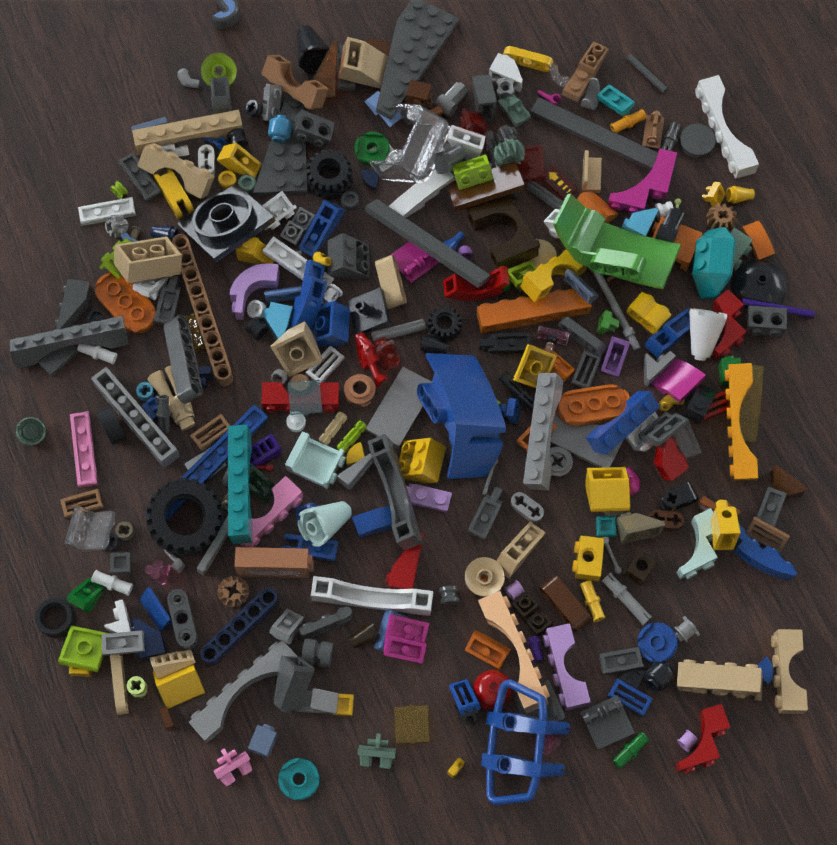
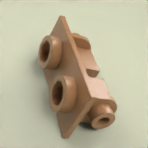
M653 111L651 115H647L642 144L644 147L660 148L664 117H662L660 111Z

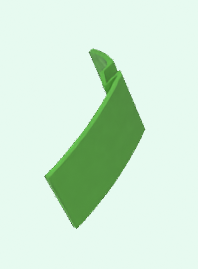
M567 194L553 225L561 242L577 263L589 267L595 273L611 275L630 282L664 289L681 244L643 236L605 223V218L596 210L586 208L573 195Z

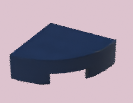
M361 169L363 181L369 188L376 190L379 171Z

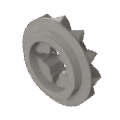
M562 447L550 448L551 476L561 477L562 475H567L573 465L571 454ZM554 459H556V460H559V459L561 460V459H562V461H561V463H560L561 466H559V465H555V466L553 465V466H552V464L554 463Z

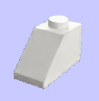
M498 53L489 69L491 80L497 82L500 78L503 80L512 78L514 80V90L521 92L523 80L515 60L508 55Z
M451 125L447 141L452 147L461 145L466 151L464 159L470 160L480 156L486 136Z

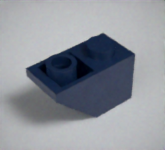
M137 618L133 619L134 625L131 626V631H144L145 652L136 653L137 657H140L145 662L149 661L150 657L167 654L161 632Z

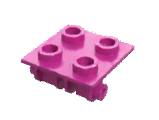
M411 242L406 243L391 254L396 258L399 271L410 283H413L440 263Z

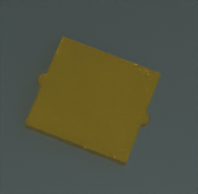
M410 704L404 707H394L396 743H411L414 745L416 742H430L428 705L413 706Z

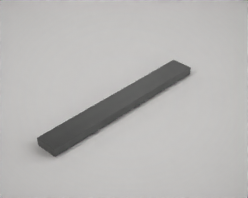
M539 97L530 110L531 115L644 168L652 170L656 162L657 152Z
M376 199L365 206V212L477 288L490 279V274L380 200Z

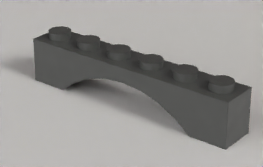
M123 316L11 339L10 352L16 369L36 365L50 352L69 345L93 344L112 349L129 345Z
M385 434L367 441L372 459L378 469L388 496L392 516L391 526L396 543L405 551L422 544V537L394 443Z

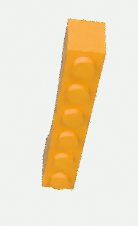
M752 363L728 364V370H725V381H729V389H726V400H730V408H727V419H731V427H728V438H732V446H729V457H733V465H730V477L734 476V481L758 480L757 458L746 445L739 423L742 402L753 385Z

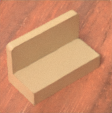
M585 150L583 157L582 192L593 191L594 193H600L602 158L589 157L588 150Z

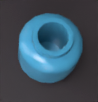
M276 115V117L270 119L268 135L272 138V141L285 143L286 140L291 138L292 122L287 119V116Z

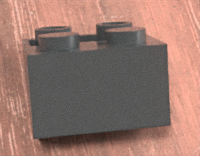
M344 233L328 240V257L332 261L331 265L328 266L329 275L339 279L370 278L369 244Z

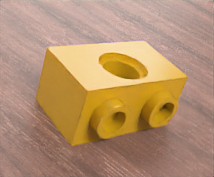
M580 536L579 542L575 541L574 553H577V560L573 561L572 572H576L575 579L599 582L602 570L604 538ZM590 555L593 561L586 562L583 556Z

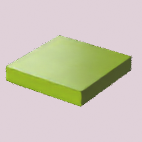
M71 625L58 663L60 665L98 672L104 657L102 655V634L109 633Z

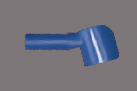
M204 137V141L215 144L219 151L222 150L224 145H228L223 137L217 139Z

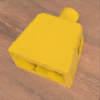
M718 500L711 518L714 550H734L740 535L736 508L728 507L727 500Z

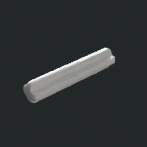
M424 319L373 331L371 332L373 342H379L425 330L426 324Z

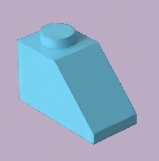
M652 208L634 212L630 219H625L621 228L646 236L659 209Z
M271 302L269 308L265 310L264 319H266L271 333L277 340L290 329L293 307Z

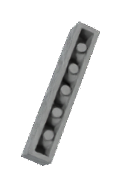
M107 367L91 378L97 390L164 469L180 457L175 446Z

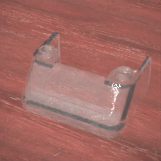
M396 104L395 108L404 121L414 126L403 150L391 151L386 161L370 160V165L382 180L425 182L431 176L435 166L432 155L442 150L450 131V125L444 118L421 105Z

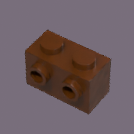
M410 80L406 93V114L413 115L416 118H423L424 112L433 109L434 92H431V84Z

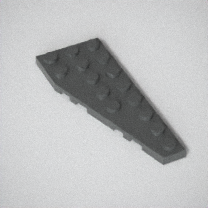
M411 0L396 22L376 113L390 120L393 119L406 100L410 80H420L458 25V17L423 0Z

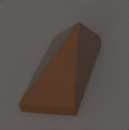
M777 465L769 473L772 488L787 493L785 498L801 497L808 489V487Z

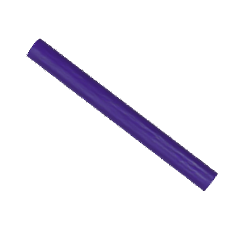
M741 299V302L747 307L787 308V314L813 318L815 315L813 310Z

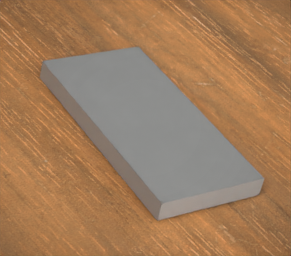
M402 367L367 425L366 431L376 437L385 434L394 443L395 447L400 448L423 409V405L417 396V386L419 383H432V381Z
M556 409L553 423L557 427L551 432L550 444L555 447H562L570 454L599 468L610 467L622 442L608 454L595 453L585 437L600 425L570 426L559 418Z

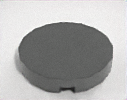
M702 124L687 126L682 130L679 138L682 151L694 158L709 155L713 151L716 142L713 131Z

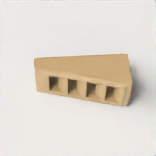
M191 650L150 657L157 679L196 663Z

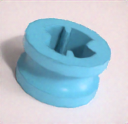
M142 382L137 386L136 393L140 400L147 401L154 397V389L150 383ZM144 388H147L148 391H150L147 392L146 395H143L142 393L144 391Z

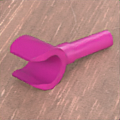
M541 90L537 92V94L556 106L558 103L554 100L558 102L561 100L559 94L555 93L551 96Z

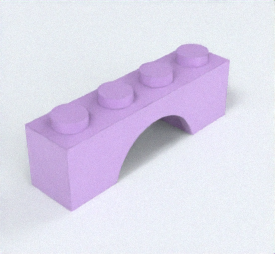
M570 623L547 628L545 635H543V642L545 647H549L548 661L550 667H554L553 681L555 686H559L560 694H558V700L560 705L564 706L565 711L589 706L591 701L586 682L572 678L564 666V656L575 644Z

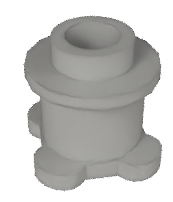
M500 78L497 80V95L500 99L508 95H515L513 88L514 80L512 78L507 80Z
M684 616L682 618L684 622L678 627H673L680 643L682 641L687 643L688 639L694 634L697 637L700 635L694 624Z

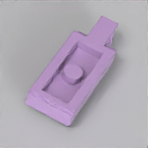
M409 483V487L406 486L412 505L447 513L452 496L451 492Z

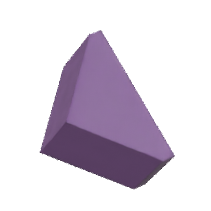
M612 336L601 368L602 372L619 377L630 345L629 341Z

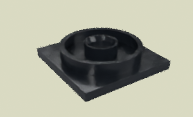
M235 183L225 191L204 200L193 213L178 222L177 225L217 263L276 220L272 214Z

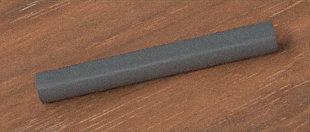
M632 54L627 56L626 59L662 93L668 90Z

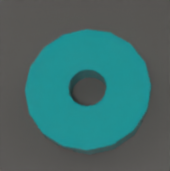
M295 758L282 766L278 783L286 797L292 800H305L316 792L320 776L316 766L311 761ZM298 773L305 776V781L301 785H296L293 782L294 776Z

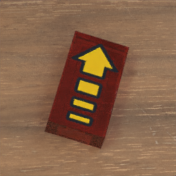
M554 164L540 175V179L563 201L567 194L574 195L578 191V188Z

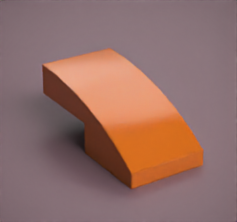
M759 220L742 226L743 233L753 239L751 247L756 260L775 254L770 239Z

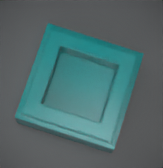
M596 517V537H616V517Z

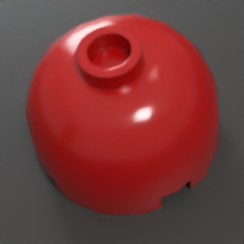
M488 670L481 673L473 684V691L479 705L486 711L494 712L499 687L503 681L509 679L506 674L499 670ZM512 688L507 689L503 708L509 704L512 698Z

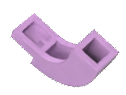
M279 264L252 266L235 279L229 295L231 302H233L232 313H235L236 320H244L246 301L252 292L260 288L278 289Z

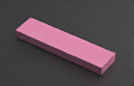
M90 412L70 414L77 485L79 488L98 485Z

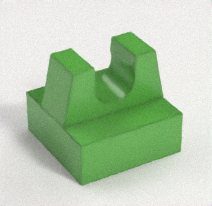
M605 310L600 316L597 334L604 335L607 331L614 333L615 328H618L620 321L612 318L613 312Z

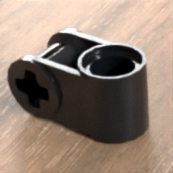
M688 481L665 492L659 505L662 510L675 511L699 500V497L691 482Z

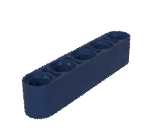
M265 588L201 649L200 655L206 665H217L278 606L279 599L274 589ZM272 595L275 598L271 603L264 602L266 596ZM253 609L260 611L256 617H251L249 614ZM239 623L245 624V628L242 631H236L235 626ZM224 637L231 639L227 645H221L220 642ZM208 652H216V655L213 659H206V654Z

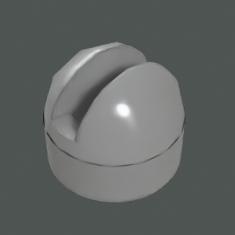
M281 369L275 370L271 375L272 382H281L283 385L287 380L286 371Z

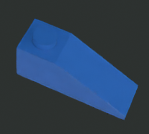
M324 200L298 249L313 257V254L322 248L335 230L346 210L331 201Z

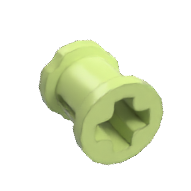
M134 676L128 680L127 689L132 696L142 698L147 694L148 685L141 677ZM134 685H140L141 689H135Z

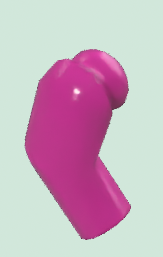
M628 467L626 470L629 478L630 496H633L640 489V479L632 468Z

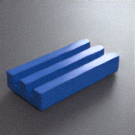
M618 678L607 696L608 698L615 697V692L642 707L643 709L641 710L618 697L624 707L641 717L645 715L653 698ZM619 685L647 701L646 704L618 689L617 686Z
M468 679L448 685L461 716L465 715L464 711L473 712L472 708L480 709L479 702ZM463 685L466 686L473 702L469 703L462 688ZM454 688H458L465 705L462 706Z

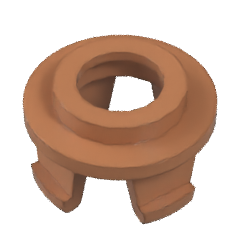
M363 374L351 376L344 385V393L348 403L361 404L362 407L371 404V399L374 397L376 390L373 380ZM359 382H363L367 386L366 391L362 394H357L353 391V386Z

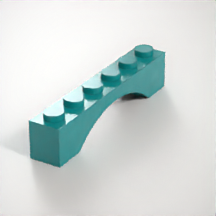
M247 424L228 426V537L233 544L253 543L249 493L252 434Z

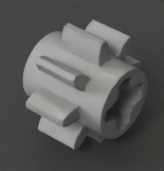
M111 215V220H107L105 223L106 232L110 236L120 238L123 233L127 232L128 222L124 219V216Z

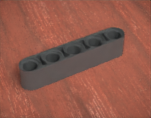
M178 315L164 324V332L177 397L182 403L187 404L201 396L203 390L189 323L183 315Z

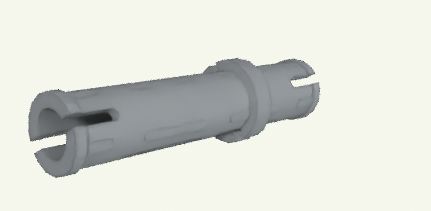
M609 573L602 580L614 593L613 596L618 598L642 625L652 618L626 590L627 587L622 585L612 573Z

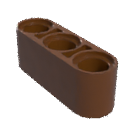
M556 575L539 587L543 596L567 624L570 623L571 629L574 632H577L591 620L587 610Z

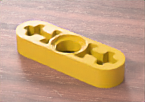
M513 46L505 47L503 55H508L514 59L517 65L543 72L551 71L554 63L553 59L549 56Z

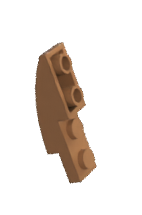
M593 41L579 62L578 68L564 87L563 96L576 102L579 101L582 95L584 96L590 79L596 76L609 48Z

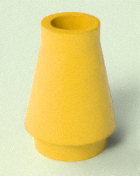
M732 186L726 190V199L732 204L753 200L755 197L754 189Z

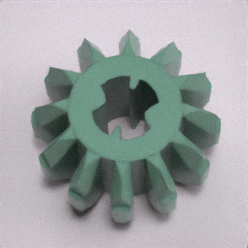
M511 138L503 143L499 142L498 146L494 148V158L500 166L516 161V164H520V161L524 160L525 149L518 139L513 140Z

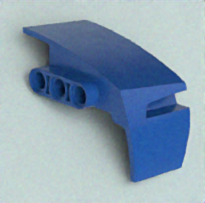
M426 353L425 357L434 371L432 383L418 384L417 396L433 423H443L449 432L452 454L447 478L486 477L498 459L503 447L499 433L506 432L505 422L491 385L474 355Z

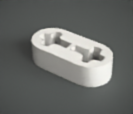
M202 145L198 150V168H205V165H208L210 174L214 176V148L211 145ZM206 151H209L208 159H205L204 154Z

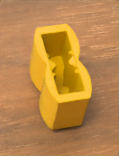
M641 292L626 311L633 320L640 323L652 334L657 333L671 317V313L666 306L657 304L652 295Z

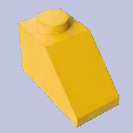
M237 143L224 145L217 158V161L229 171L243 176L251 175L256 178L262 165L261 162Z

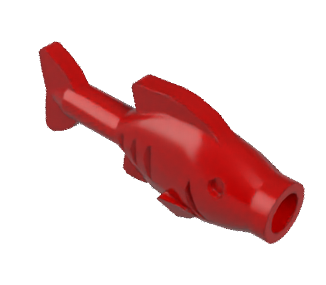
M363 332L358 333L354 336L359 363L363 370L368 367L370 368L374 377L375 389L379 388L387 380V377L384 374H380L376 365L379 359L375 353V346Z

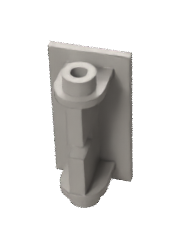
M266 84V87H264L263 100H267V104L263 103V112L261 114L263 120L270 121L276 115H280L282 85Z

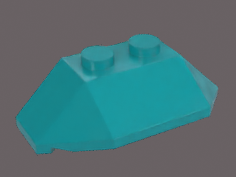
M725 227L709 229L696 241L692 275L701 299L718 298L721 294L720 291L726 286L732 276L736 239Z

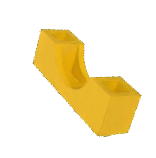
M566 249L560 256L551 258L548 263L540 264L533 272L528 271L523 276L524 280L520 287L534 302H537L547 296L554 284L551 276H565L567 269L573 270L580 276L585 273L587 266L577 263Z

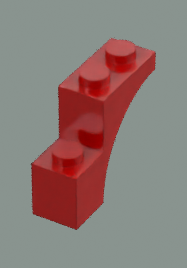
M729 289L720 295L712 306V309L717 314L719 312L728 314L722 329L721 342L711 355L715 361L721 357L728 356L732 347L740 346L745 339L743 337L747 332L736 321L742 314L741 310L744 304Z
M722 704L703 709L699 713L701 719L699 743L690 756L675 764L677 772L684 771V774L696 771V766L700 765L706 768L715 765V760L720 758L712 735H714V738L726 734L725 731L730 728Z

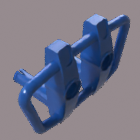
M508 679L503 681L498 690L494 712H487L486 724L490 725L487 754L482 753L480 765L486 768V797L493 805L531 801L537 792L540 777H562L565 772H560V770H565L563 764L542 762L545 734L567 735L570 730H565V728H570L569 723L547 720V702L542 694L514 680ZM512 688L537 701L539 719L520 713H502L507 689ZM498 728L504 729L507 732L536 733L534 761L520 758L516 755L495 754ZM495 771L501 774L532 776L528 792L496 797L494 795Z

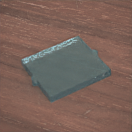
M303 379L299 382H288L290 415L305 414L307 416L309 413L322 412L320 380L305 381Z

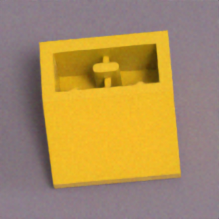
M432 438L404 441L399 458L404 479L423 484L437 483L446 446Z
M626 467L587 468L585 488L591 512L630 511L629 478Z

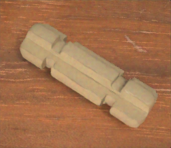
M337 413L335 419L325 429V434L322 433L319 437L320 443L324 445L330 443L331 438L342 427L341 424H344L347 420V416L344 413Z

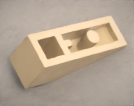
M531 521L501 552L497 559V562L503 568L504 575L508 579L521 566L546 533Z

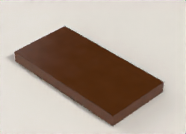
M516 161L492 168L493 180L462 190L458 189L456 180L448 184L447 188L455 211L524 190L525 184Z

